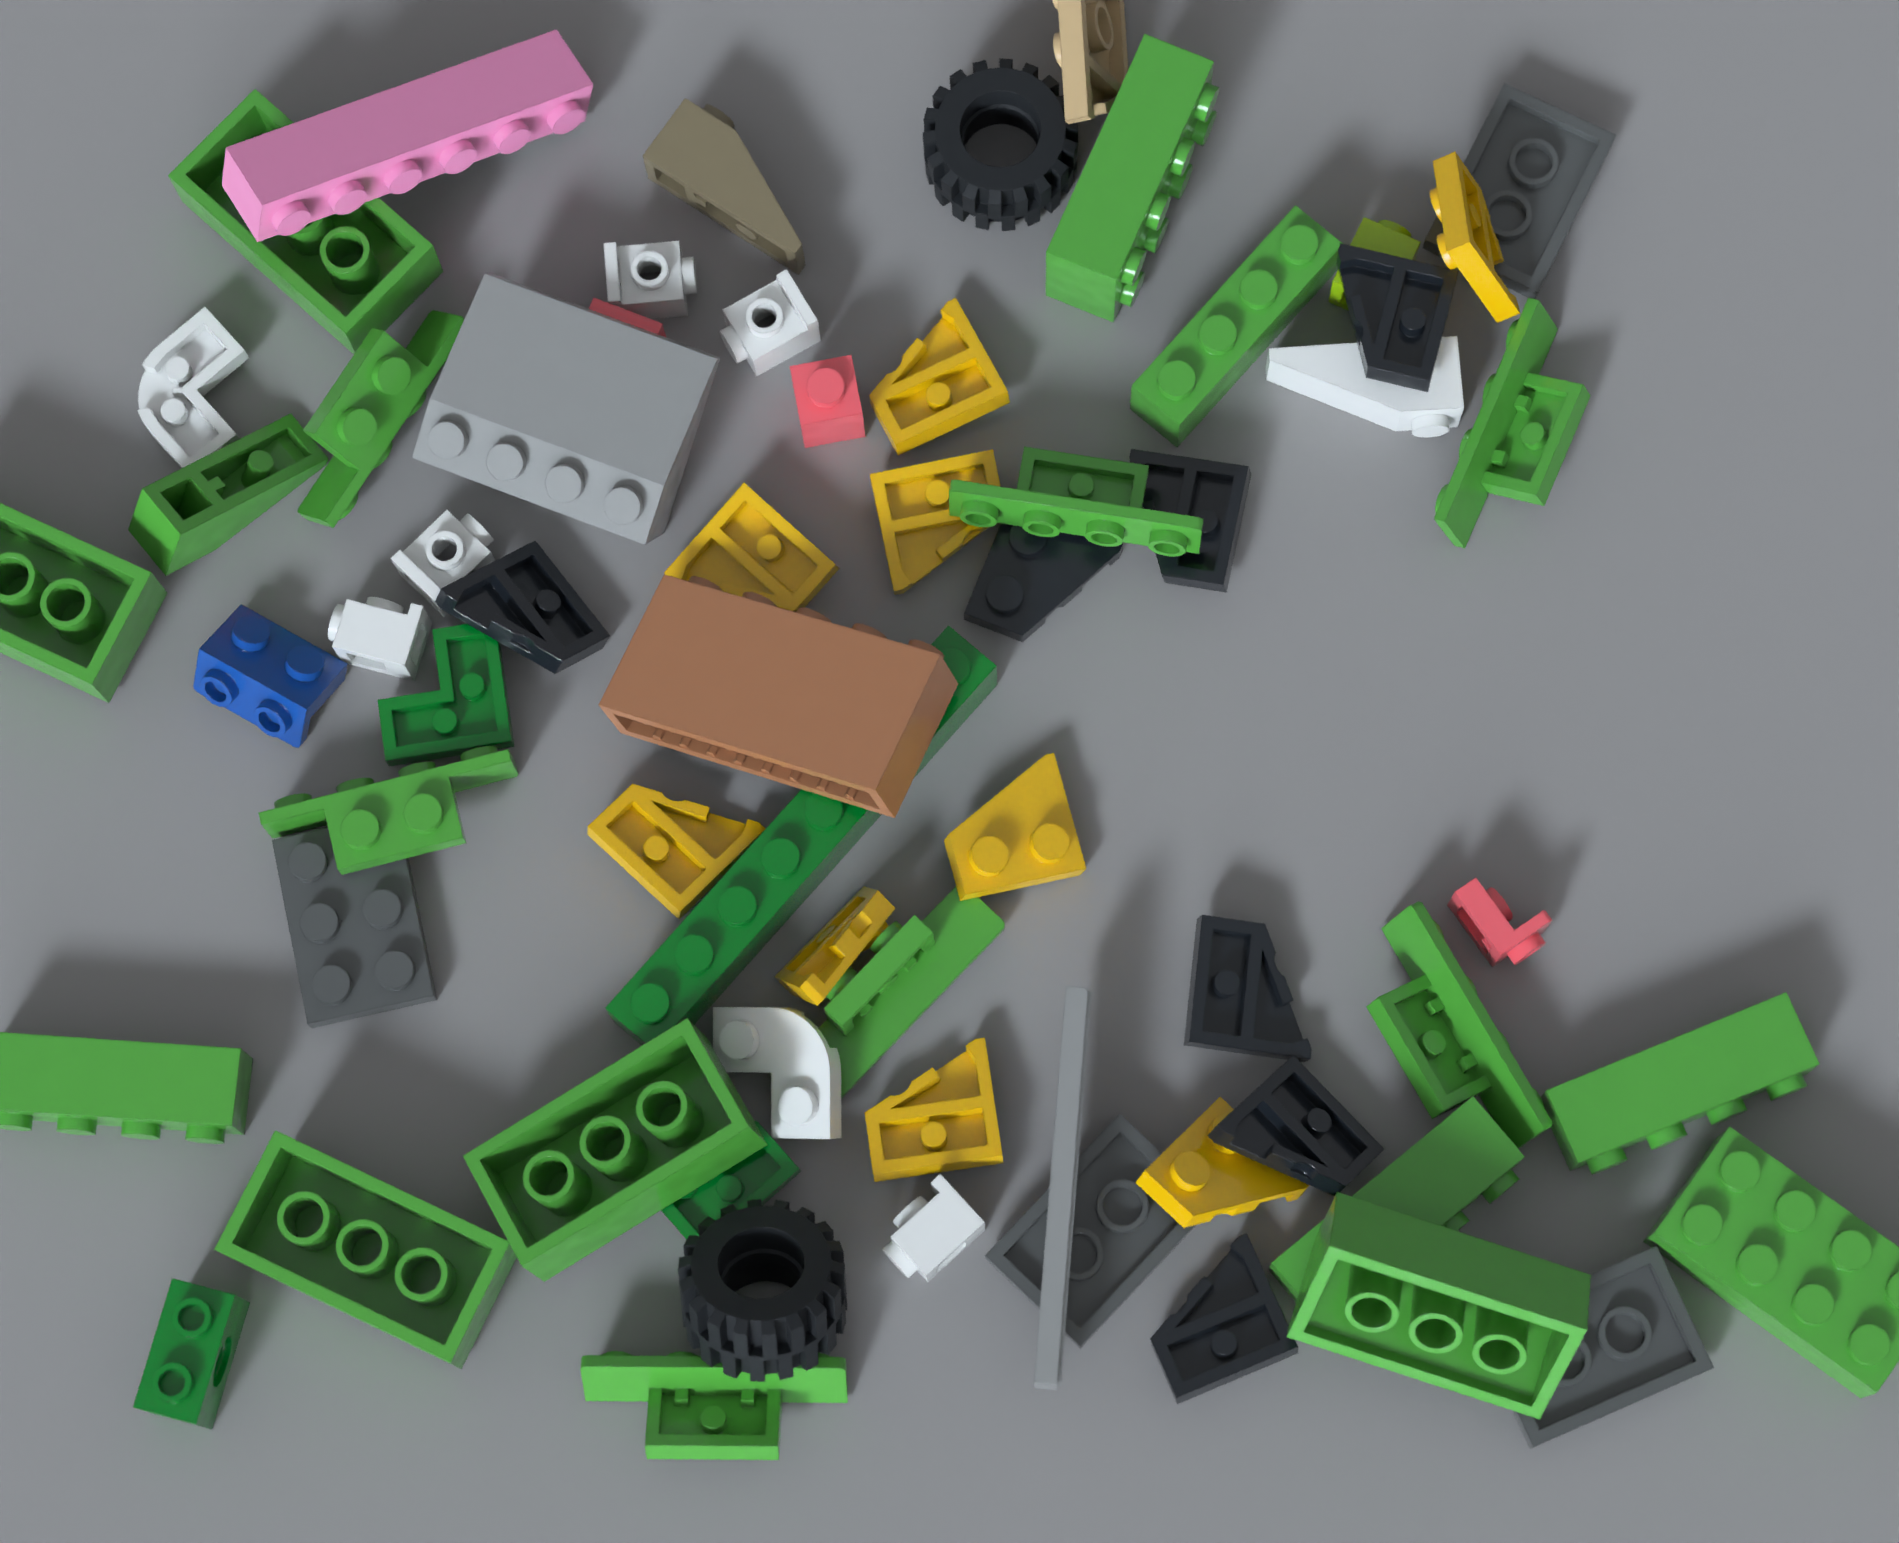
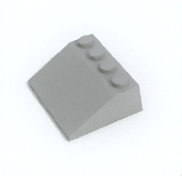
M487 272L483 275L431 394L412 458L646 545L665 532L720 357Z

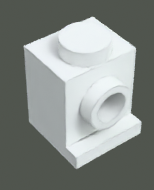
M679 241L617 246L616 242L603 243L608 303L650 319L688 316L686 295L697 294L694 256L683 257ZM661 272L653 280H645L639 276L641 273Z
M787 269L776 275L777 280L723 309L726 327L719 331L720 336L734 361L738 364L746 359L756 377L821 341L818 320ZM771 314L776 317L774 324L769 327L762 328L755 324Z
M446 510L403 552L399 550L394 554L391 560L400 576L438 613L445 617L448 613L440 609L435 602L441 588L494 562L495 559L487 548L494 540L486 529L470 514L467 513L459 521ZM450 544L457 547V552L452 559L441 561L436 558Z
M368 597L366 604L347 599L345 605L337 604L332 613L328 628V639L333 641L332 648L340 660L347 664L415 681L432 621L424 606L411 603L408 614H403L404 608L401 605L387 599Z
M941 1174L931 1182L932 1191L936 1196L927 1202L921 1195L907 1205L893 1220L898 1230L891 1236V1241L882 1249L907 1278L918 1271L927 1283L985 1231V1222Z

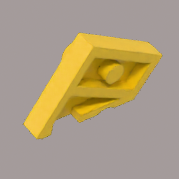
M1456 152L1434 160L1436 188L1430 190V199L1434 211L1443 225V233L1437 235V244L1445 264L1450 270L1459 268L1497 323L1520 314L1516 296L1510 293L1494 269V265L1503 262L1504 258L1492 228L1489 211L1480 186Z
M956 298L948 301L941 309L942 318L923 341L917 338L902 355L899 367L895 371L887 373L869 395L871 407L898 456L1010 403L1008 390Z
M993 449L870 474L894 595L905 593L988 528L972 526L963 522L960 517L949 516V489L951 480L1001 486Z
M743 483L667 568L664 574L686 581L691 576L702 577L719 586L724 592L741 597L744 592H754L771 600L779 608L797 612L798 608H805L840 568L749 486Z
M632 783L588 825L587 835L674 916L680 919L726 874L766 828L759 822L747 819L745 824L709 813L710 807L692 801L670 800L662 792Z
M863 886L774 977L791 995L818 1006L858 955L870 948L878 936L889 926L886 920L896 908L878 890Z
M985 1037L974 1039L965 1045V1052L935 1071L932 1067L911 1081L910 1086L905 1092L896 1096L890 1095L865 1112L874 1182L1003 1163Z
M1221 1097L1197 1118L1135 1182L1183 1228L1209 1222L1218 1214L1233 1216L1253 1211L1261 1202L1285 1197L1287 1202L1297 1200L1310 1186L1214 1143L1207 1135L1234 1110Z

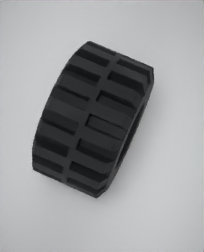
M999 58V68L989 69L986 60L973 63V74L966 76L960 69L950 76V90L939 86L933 94V108L926 109L924 132L922 133L926 176L929 185L934 184L935 197L940 204L944 206L951 202L952 215L962 222L970 214L975 216L976 228L989 230L991 221L1002 222V231L1015 230V220L1022 218L1030 226L1040 221V209L1042 207L1052 213L1060 205L1061 192L1069 193L1073 184L1074 170H1077L1078 123L1068 124L1065 122L1063 95L1059 96V83L1050 74L1041 81L1038 79V67L1025 63L1022 71L1013 69V59ZM1006 124L1025 131L1032 137L1037 146L1026 159L1017 164L1006 167H994L983 164L973 158L965 149V145L979 130L991 125Z
M761 1199L747 1200V1208L737 1210L734 1204L720 1209L721 1218L718 1220L708 1216L698 1224L699 1236L689 1235L683 1245L684 1257H679L678 1264L683 1327L686 1328L687 1339L693 1349L700 1348L701 1359L710 1367L721 1362L723 1364V1374L737 1379L741 1372L750 1373V1380L755 1382H765V1374L778 1373L779 1380L794 1377L793 1368L801 1366L808 1371L819 1364L818 1352L829 1355L837 1345L836 1334H843L846 1325L847 1294L844 1252L840 1241H834L833 1229L825 1221L815 1224L814 1212L804 1207L800 1208L797 1212L791 1211L790 1202L775 1200L773 1206H762ZM764 1281L777 1282L790 1287L786 1292L770 1298H749L736 1293V1291L744 1286Z

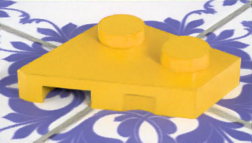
M1054 753L1044 755L950 832L944 839L960 901L1080 876L1086 870Z

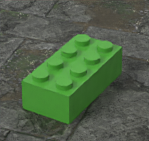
M1144 34L1046 251V296L1113 323L1122 304L1129 307L1133 306L1145 277V272H1142L1141 269L1146 258V250L1153 253L1157 252L1169 223V218L1165 217L1171 197L1180 199L1183 195L1193 169V165L1189 161L1195 143L1204 146L1216 118L1217 111H1214L1213 108L1220 88L1212 85L1213 60Z
M254 89L168 177L182 202L351 353L355 354L371 328L386 331L444 272L434 246L380 198L363 203L362 206L349 214H333L311 222L302 230L292 235H276L257 242L222 186L225 149L228 146L293 124L294 122Z
M0 503V653L110 703L167 595L166 590L152 572Z
M686 1018L463 1155V1158L521 1266L545 1282L768 1144L709 1040Z
M1728 1127L1716 1137L1643 1242L1651 1248L1657 1246L1662 1256L1862 1399L1877 1393L1899 1362V1247L1739 1132Z
M276 1130L214 1249L249 1268L461 1370L517 1258L507 1240Z

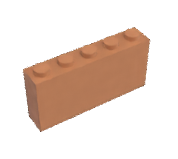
M664 574L599 703V707L622 734L895 818L958 686V682L945 663L943 653L926 642L913 639L908 644L887 639L880 631L865 624L855 623L852 628L832 623L823 614L809 608L800 607L797 612L777 607L771 600L754 592H744L741 597L724 592L719 586L702 577L691 576L686 581Z

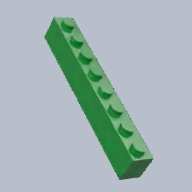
M949 625L931 645L943 653L944 661L957 680L958 686L915 777L998 685L997 665ZM801 789L605 1007L612 1020L641 1046L686 1018L695 1025L882 814Z

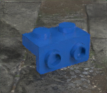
M241 604L199 648L193 688L212 704L224 707L258 726L267 735L277 737L291 746L299 748L307 739L311 717L345 680L348 664Z

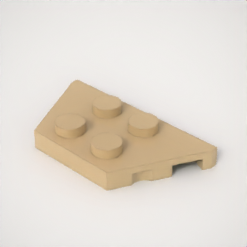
M1052 0L1059 15V32L1054 34L1053 49L1057 63L1062 69L1065 122L1068 124L1094 119L1097 115L1109 113L1128 71L1124 0Z

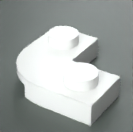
M206 307L202 308L160 343L142 364L145 371L139 385V410L137 411L152 436L181 468L239 440L234 430L203 396L249 359L241 345Z
M713 1007V1049L726 1072L771 1073V1137L792 1139L841 1138V1063L837 1048L829 1047L818 1027L804 1016L805 1012L789 1007Z

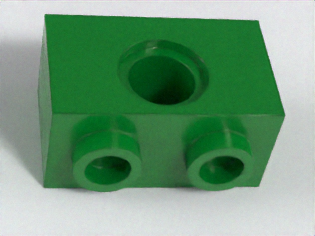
M172 1278L133 1408L212 1430L250 1302L231 1293Z

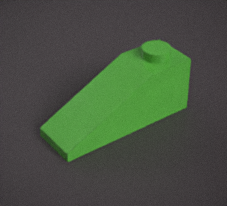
M290 413L143 487L128 531L164 575L167 576L218 549L325 467L329 458L315 441L303 431L304 428Z

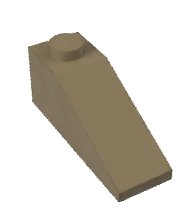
M685 98L642 155L648 179L799 275L806 266L802 243L737 131L734 129L733 121L725 113L712 105L705 104L703 108H700Z

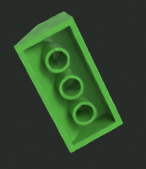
M1337 1192L1316 1236L1289 1323L1287 1337L1540 1419L1587 1332L1591 1275Z

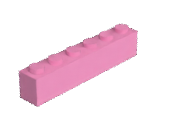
M556 29L228 146L225 149L222 186L257 242L276 235H292L302 230L307 224L333 214H349L365 202L390 193L396 195L403 194L413 189L422 181L444 173L456 174L462 172L474 162L498 153H514L528 142L552 133L565 134L570 132L580 123L585 122L593 83Z

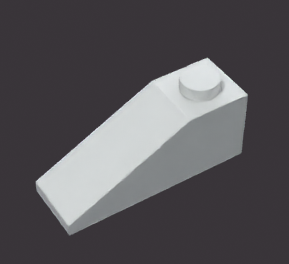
M1457 336L1442 337L1428 392L1366 378L1357 343L1269 348L1265 367L1267 381L1393 431L1412 430L1413 436L1425 438L1444 435L1449 432L1450 428L1458 427L1464 410Z

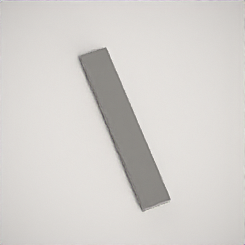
M1066 986L1034 1372V1388L1057 1390L1058 1387H1061L1092 997V992H1089L1087 987Z

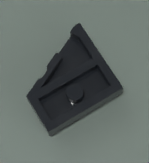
M1340 243L1337 267L1366 378L1428 392L1459 270H1450L1446 267Z
M1131 449L1129 455L1130 463L1149 465L1143 509L1195 516L1204 520L1199 554L1186 552L1184 555L1172 557L1156 553L1165 583L1227 593L1252 475L1249 466Z
M1000 524L965 609L964 620L1024 642L1045 623L1046 618L1059 607H1064L1082 591V586L1106 565L1109 564L1111 566L1120 558L1123 543L1115 547H1105L1089 542L1085 536L1059 533V535L1054 537H1040L1026 532L1021 526Z
M536 540L441 588L435 600L440 609L554 674L603 649L610 637L609 633Z
M1201 915L1197 918L1184 1046L1288 1060L1294 1055L1300 1062H1306L1311 1059L1312 1049L1308 1038L1303 1039L1290 1005L1294 1000L1285 976L1276 967L1274 960L1276 952L1264 923Z
M1294 1055L1207 1135L1214 1143L1333 1196L1337 1192L1340 1193L1384 1150L1372 1135Z
M1247 1233L1236 1238L1230 1245V1251L1207 1278L1204 1276L1187 1295V1301L1176 1314L1170 1315L1150 1338L1151 1346L1177 1404L1298 1354L1296 1341L1287 1337L1289 1325Z

